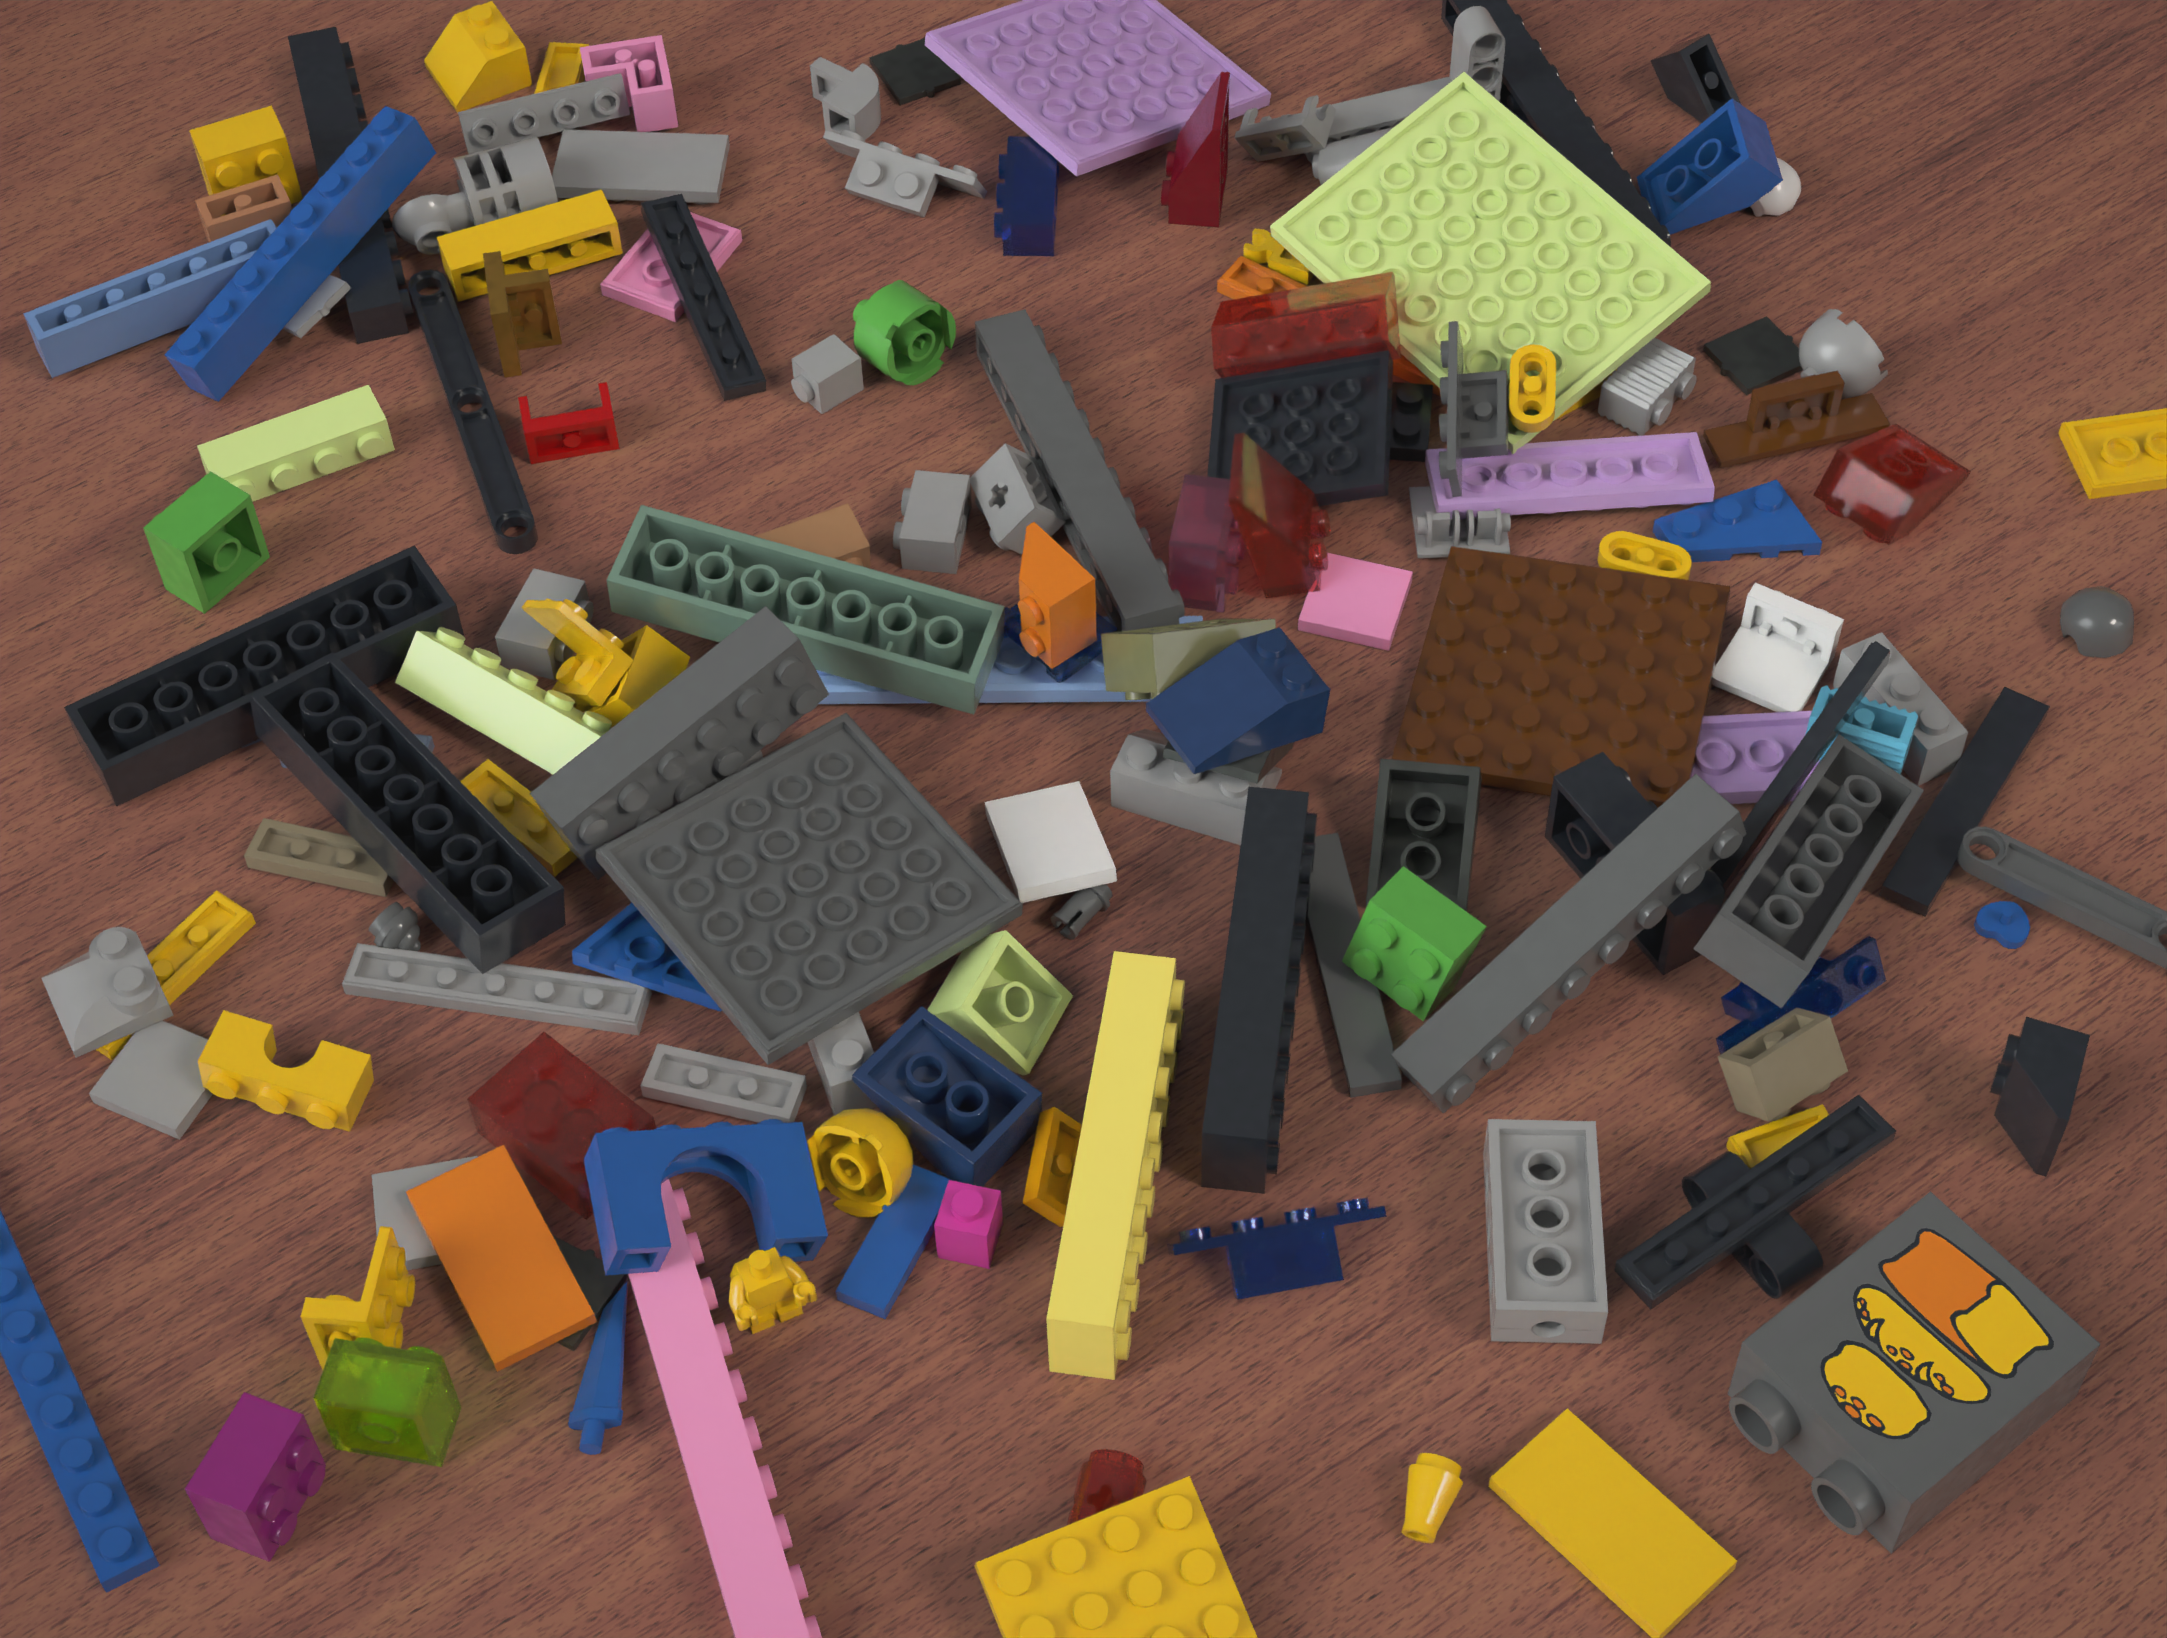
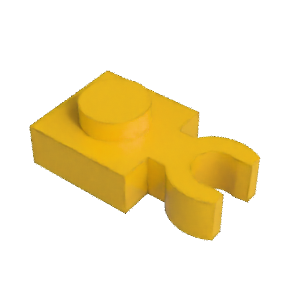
M1254 229L1252 232V244L1245 243L1243 257L1258 264L1267 262L1269 269L1288 278L1308 285L1314 275L1276 241L1267 230Z

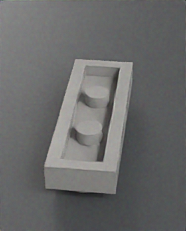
M659 1043L656 1046L641 1083L643 1097L758 1123L768 1119H778L783 1121V1123L794 1122L807 1089L805 1075Z

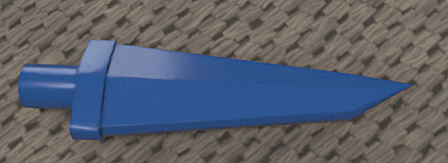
M627 1282L603 1308L573 1411L570 1412L568 1426L573 1430H582L580 1451L589 1455L601 1453L605 1429L620 1426L622 1423Z

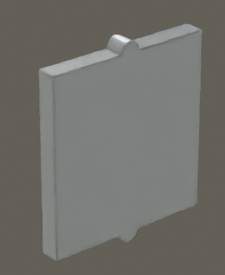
M329 275L284 326L283 330L302 338L323 316L329 314L330 309L351 287L347 282Z

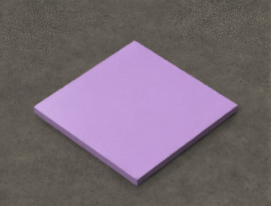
M1022 0L929 31L925 36V46L1075 176L1176 140L1179 132L1221 72H1230L1229 120L1244 115L1248 109H1260L1268 106L1271 98V92L1157 0Z

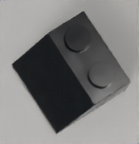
M2026 1016L2019 1036L2010 1033L2008 1035L2001 1061L1998 1063L1990 1093L1999 1095L1994 1116L2033 1171L2046 1177L2070 1119L2090 1035Z

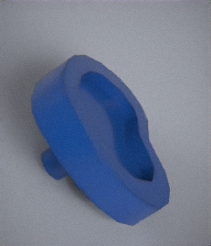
M2011 901L1993 902L1983 906L1978 911L1974 922L1975 930L1979 935L1985 938L1996 939L2003 947L2008 949L2021 947L2026 942L2030 931L2026 913L2021 906Z

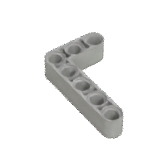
M1473 6L1464 10L1457 17L1453 31L1449 77L1332 104L1336 109L1327 143L1395 127L1463 72L1500 101L1505 38L1487 9L1481 6ZM1320 150L1306 152L1305 155L1312 163L1314 154L1319 153Z

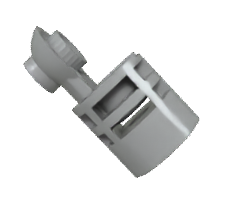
M535 136L453 158L460 178L457 180L460 192L448 196L440 194L424 195L408 201L394 215L392 228L399 238L415 245L419 252L432 255L440 253L437 241L438 236L558 202L549 165L538 138Z

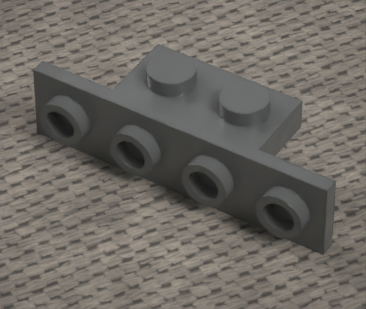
M1458 321L1449 322L1448 340L1441 341L1440 345L1442 367L1448 368V377L1440 378L1442 405H1447V414H1440L1439 427L1441 441H1447V451L1439 452V471L1441 479H1449L1452 497L1462 496V459L1508 455V376L1506 370L1463 374V344Z

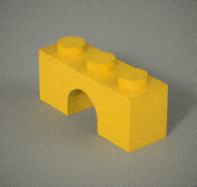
M223 1010L198 1059L204 1088L224 1099L237 1097L254 1102L263 1110L273 1114H283L286 1112L306 1118L309 1123L322 1129H332L335 1127L348 1132L351 1131L374 1082L370 1054L321 1040L314 1056L307 1063L293 1068L280 1067L272 1063L277 1052L273 1025Z

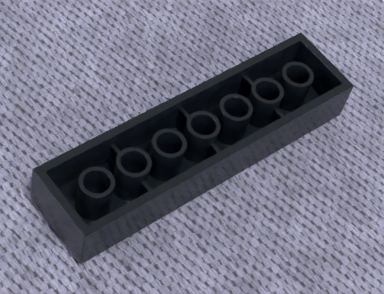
M414 545L64 708L80 746L117 807L260 739L255 732L250 695L334 652L367 687H370L400 672L416 631L437 632L438 628L442 627L455 631L464 636L456 603Z
M334 652L250 695L256 735L482 974L566 925L564 887Z
M1248 787L1202 1129L1201 1187L1265 1194L1267 1174L1277 1175L1280 1153V1129L1283 1128L1285 1111L1286 1084H1288L1290 1069L1291 1040L1293 1041L1295 1027V1004L1300 985V962L1305 943V920L1310 901L1311 872L1313 873L1317 813L1308 812L1309 792Z

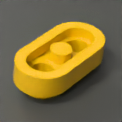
M1532 344L1519 348L1513 354L1510 361L1509 418L1512 424L1521 431L1528 433L1540 432L1550 426L1555 416L1556 359L1548 348ZM1537 371L1540 374L1538 376H1528L1526 373ZM1528 410H1536L1539 412V414L1526 415L1525 412Z
M1615 531L1604 536L1599 545L1597 558L1600 568L1684 580L1689 579L1692 564L1689 553L1681 546L1627 531Z

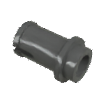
M1107 884L1078 890L1057 913L1051 916V923L1055 928H1058L1063 923L1065 926L1059 933L1068 939L1074 940L1098 911L1105 912L1110 907L1109 900L1113 896L1111 889Z

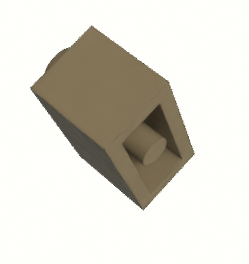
M1801 1008L1793 1009L1718 1056L1736 1111L1765 1121L1777 1120L1786 1116L1791 1111V1107L1808 1096L1824 1092L1830 1087V1082L1848 1072L1830 1016Z

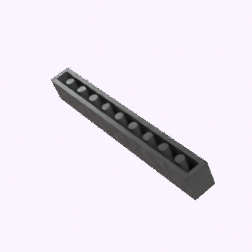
M1025 309L975 321L977 356L1025 452L1037 459L1066 521L1062 526L1082 566L1095 578L1096 594L1115 632L1179 624V618L1185 615L1181 594L1177 589L1171 590L1168 584L1165 564L1161 558L1155 559L1147 529L1145 527H1138L1133 503L1130 497L1123 498L1120 492L1117 472L1114 467H1107L1101 441L1098 437L1092 438L1084 409L1077 410L1071 384L1068 380L1062 381L1058 360L1053 352H1047L1044 334L1040 325H1033Z

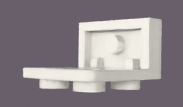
M1755 582L1747 595L1741 626L1715 666L1712 684L1775 712L1802 711L1835 656L1844 619Z

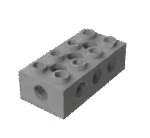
M1488 1119L1483 1161L1491 1341L1601 1344L1608 1316L1596 1121Z

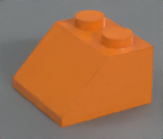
M1035 522L1029 524L1026 527L1019 573L1020 601L1018 602V608L1021 614V632L1019 636L1023 647L1031 656H1038L1053 669L1097 641L1095 578Z

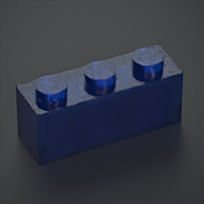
M1008 136L1007 154H999V179L1005 180V183H997L996 205L997 209H1003V211L995 212L994 237L1002 238L1003 256H1054L1060 171L1059 161L1031 137Z

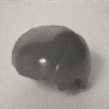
M2097 586L2078 590L2062 604L2060 612L2062 635L2064 638L2068 637V635L2073 637L2077 644L2078 652L2084 656L2107 658L2122 654L2133 644L2134 609L2132 604L2125 596L2108 587Z

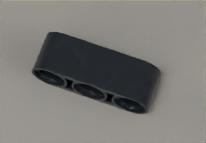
M1731 1151L1725 1152L1684 1176L1682 1179L1683 1193L1690 1206L1694 1208L1750 1170V1168L1736 1154ZM1790 1214L1732 1253L1734 1258L1758 1286L1774 1299L1782 1297L1818 1275L1824 1267L1823 1259L1817 1246Z

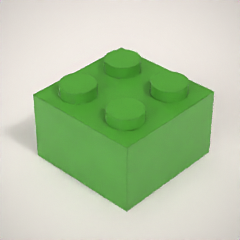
M211 471L143 527L165 589L204 614L270 558L251 496Z
M1403 866L1369 901L1342 962L1353 969L1358 976L1368 980L1395 1000L1399 1006L1410 1011L1424 1022L1456 987L1487 926Z

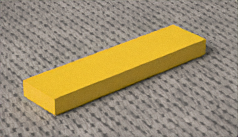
M217 890L147 955L169 1006L256 924L251 912ZM134 1033L96 1050L110 1060H113Z

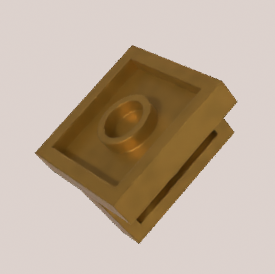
M501 251L483 253L490 314L504 377L521 376L520 350L562 344L548 269L505 275Z

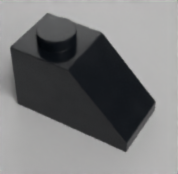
M1710 34L1679 43L1651 60V64L1667 98L1701 123L1732 98L1741 104Z

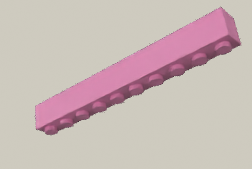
M668 1179L661 1184V1196L671 1248L659 1272L628 1274L734 1637L822 1638L815 1615L804 1618L799 1600L809 1597L800 1565L796 1564L788 1567L783 1550L793 1547L784 1514L773 1516L768 1500L777 1497L776 1488L769 1465L758 1467L753 1451L762 1449L760 1436L754 1417L742 1418L738 1403L748 1401L739 1369L728 1371L724 1356L733 1354L725 1323L722 1322L714 1325L710 1310L719 1308L711 1278L709 1276L700 1279L696 1265L705 1263L697 1233L686 1234L682 1223L684 1220L691 1219L683 1188L672 1190L670 1180Z

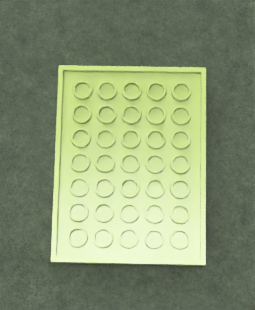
M1465 72L1460 74L1270 225L1271 236L1439 388L1440 378L1448 377V368H1443L1441 362V341L1448 340L1449 322L1458 321L1463 344V374L1507 371L1508 449L1512 454L1516 453L1517 449L1524 446L1540 433L1521 431L1512 424L1509 418L1510 361L1513 354L1519 348L1532 344L1541 345L1548 348L1555 356L1556 391L1554 421L1707 295L1711 288V281ZM1529 371L1526 374L1528 376H1538L1540 373ZM1528 410L1525 412V414L1537 415L1539 414V412L1536 410Z

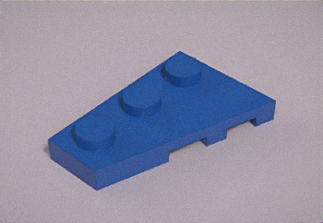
M1777 479L1715 499L1713 502H1706L1654 520L1652 531L1658 540L1684 548L1689 553L1692 562L1730 560L1733 554L1758 552L1761 558L1778 557L1779 551L1802 550L1803 556L1820 555L1823 543Z
M633 903L572 950L574 965L713 1010L722 1011Z

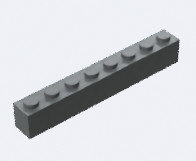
M1697 774L1691 777L1391 1054L1401 1072L1443 1114L1452 1105L1457 1106L1466 1101L1475 1090L1476 1083L1490 1070H1497L1504 1066L1512 1057L1514 1048L1529 1034L1534 1035L1543 1030L1550 1022L1552 1013L1567 999L1571 1000L1582 994L1588 987L1591 977L1605 964H1612L1620 959L1626 952L1629 942L1644 928L1650 929L1660 922L1667 911V907L1682 893L1687 894L1693 891L1702 882L1705 872L1720 858H1728L1739 848L1743 837L1747 834L1740 812Z

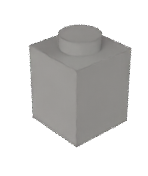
M834 334L791 359L794 377L791 384L796 396L804 403L809 402L821 414L864 390L861 358Z

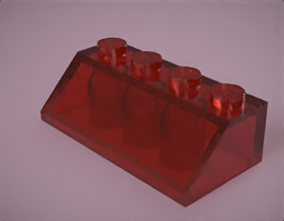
M1387 272L1220 302L1211 326L1214 370L1221 378L1385 350L1390 351L1392 360L1400 359L1401 350L1394 273Z

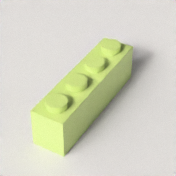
M369 385L197 446L206 475L210 471L248 493L251 496L252 502L395 450L387 419Z

